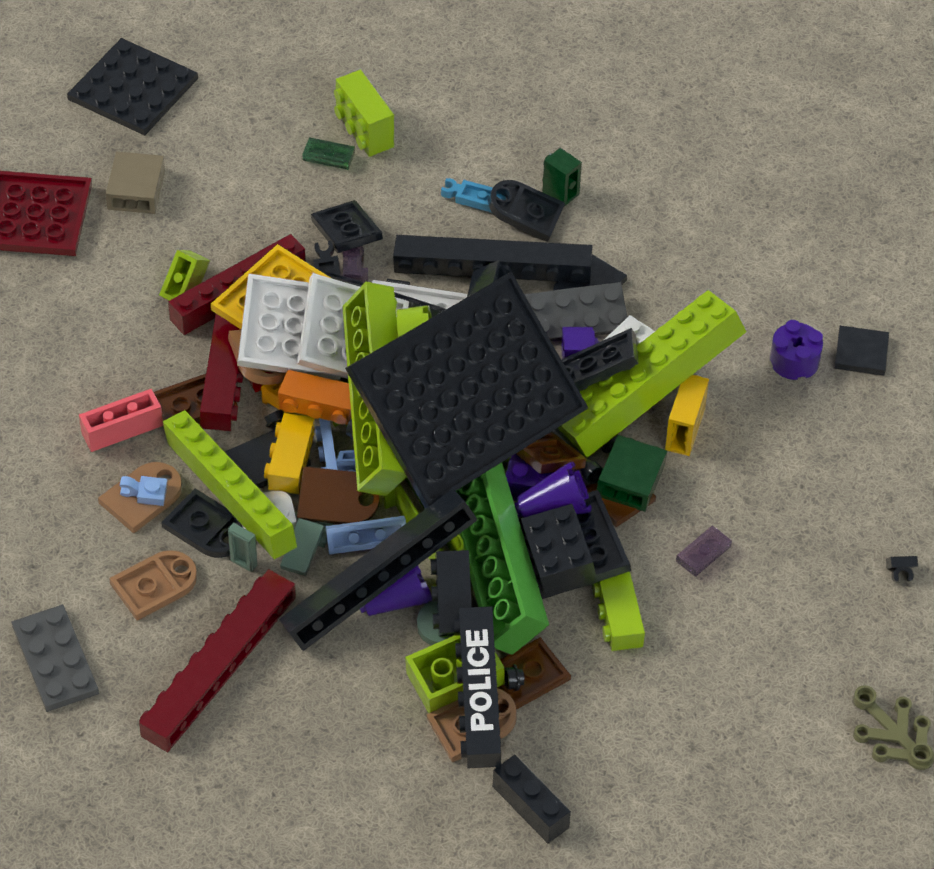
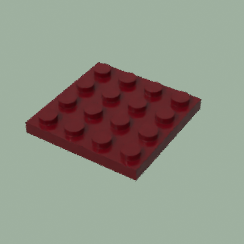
M0 171V250L76 256L91 193L92 178Z

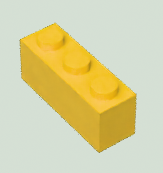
M284 413L282 422H277L275 429L277 441L276 443H271L269 457L272 458L271 463H266L264 470V479H268V490L284 491L293 494L300 493L303 467L307 466L315 435V418Z

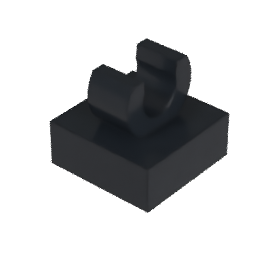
M918 556L886 558V568L894 569L891 575L894 582L899 581L898 574L900 571H904L907 574V581L913 580L914 573L911 568L918 567Z

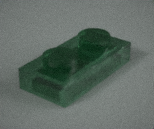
M309 137L302 157L303 161L349 170L355 155V146Z

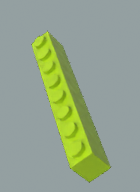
M185 410L163 421L168 445L246 530L256 535L258 543L274 560L297 548L293 524Z

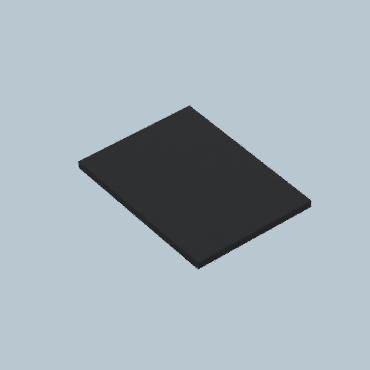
M512 272L345 368L425 509L450 490L454 489L457 491L588 409L586 402Z

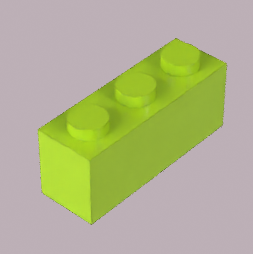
M627 572L592 584L594 598L599 597L600 604H597L599 620H604L605 626L602 627L604 642L610 643L611 651L643 647L645 631L631 573Z

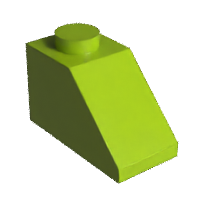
M177 250L159 296L171 300L199 285L203 281L211 260L190 250Z

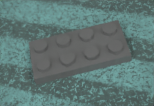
M621 282L524 294L550 341L562 340L563 327H593L595 336L610 334L628 317Z
M63 604L11 621L12 628L46 712L99 694L98 686Z

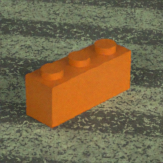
M287 370L278 391L279 409L289 413H299L315 419L320 418L337 424L348 425L352 418L349 383Z

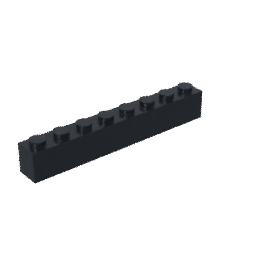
M396 235L393 253L394 273L472 277L474 270L499 260L507 273L512 272L515 279L591 283L593 245Z
M454 489L450 490L279 619L301 650H306L475 523L477 518Z

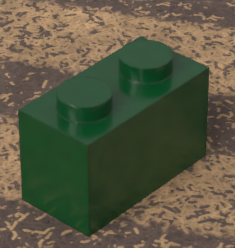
M562 148L547 155L543 162L542 192L564 202L565 207L580 195L582 162Z

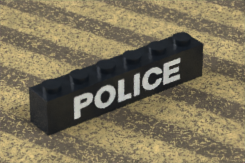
M492 606L459 608V619H454L455 636L460 635L461 643H455L456 660L462 659V667H456L457 684H463V691H458V707L464 708L465 715L459 716L460 733H466V741H460L461 758H467V769L501 767V740Z

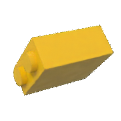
M692 375L680 384L668 420L665 450L690 456L705 411L709 384L708 378Z

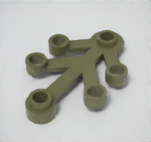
M859 686L855 690L853 697L855 706L861 710H867L886 730L869 728L867 725L860 724L854 729V739L859 743H865L869 739L895 742L904 748H888L885 744H876L873 747L872 758L877 762L896 759L908 761L910 766L918 770L930 768L934 763V752L927 744V732L931 725L930 719L923 715L917 716L914 719L913 729L917 732L915 743L908 736V717L912 707L911 700L904 696L896 699L894 709L897 712L896 724L876 704V691L870 686ZM864 698L867 699L869 702H864L860 699ZM898 704H906L907 708H901ZM922 722L926 727H920L917 723ZM863 731V732H865L867 735H866V736H860L857 732ZM881 750L885 755H879L876 751ZM916 756H922L924 759H919Z

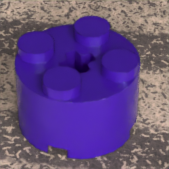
M789 320L785 325L779 327L773 335L770 361L774 371L790 380H798V377L805 376L808 378L814 375L820 365L823 334L797 320Z

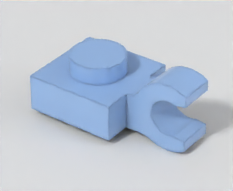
M128 476L121 477V496H136L137 503L164 506L167 490L166 478L141 476L140 482H137Z

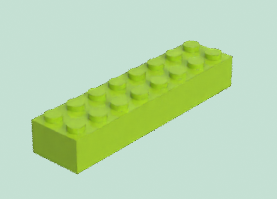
M365 282L342 306L347 367L398 338L397 299L394 295V287ZM348 375L358 492L387 496L407 476Z
M707 290L637 345L639 364L630 370L621 371L605 381H599L580 391L588 409L564 423L558 429L588 458L744 335L747 331L736 310Z

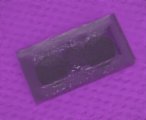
M712 525L676 556V562L696 577L731 547L732 540Z

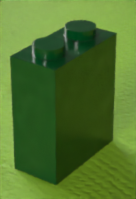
M618 435L598 480L597 490L601 498L646 512L665 467L667 450Z

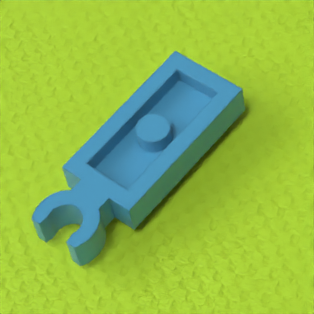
M446 178L445 187L441 188V196L444 198L455 197V203L491 212L488 198L493 187L463 180L462 184H458L454 179ZM497 194L499 199L507 200L504 195Z

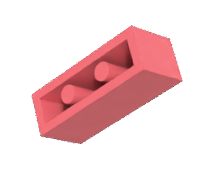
M152 389L79 414L81 433L91 452L163 426L161 405Z

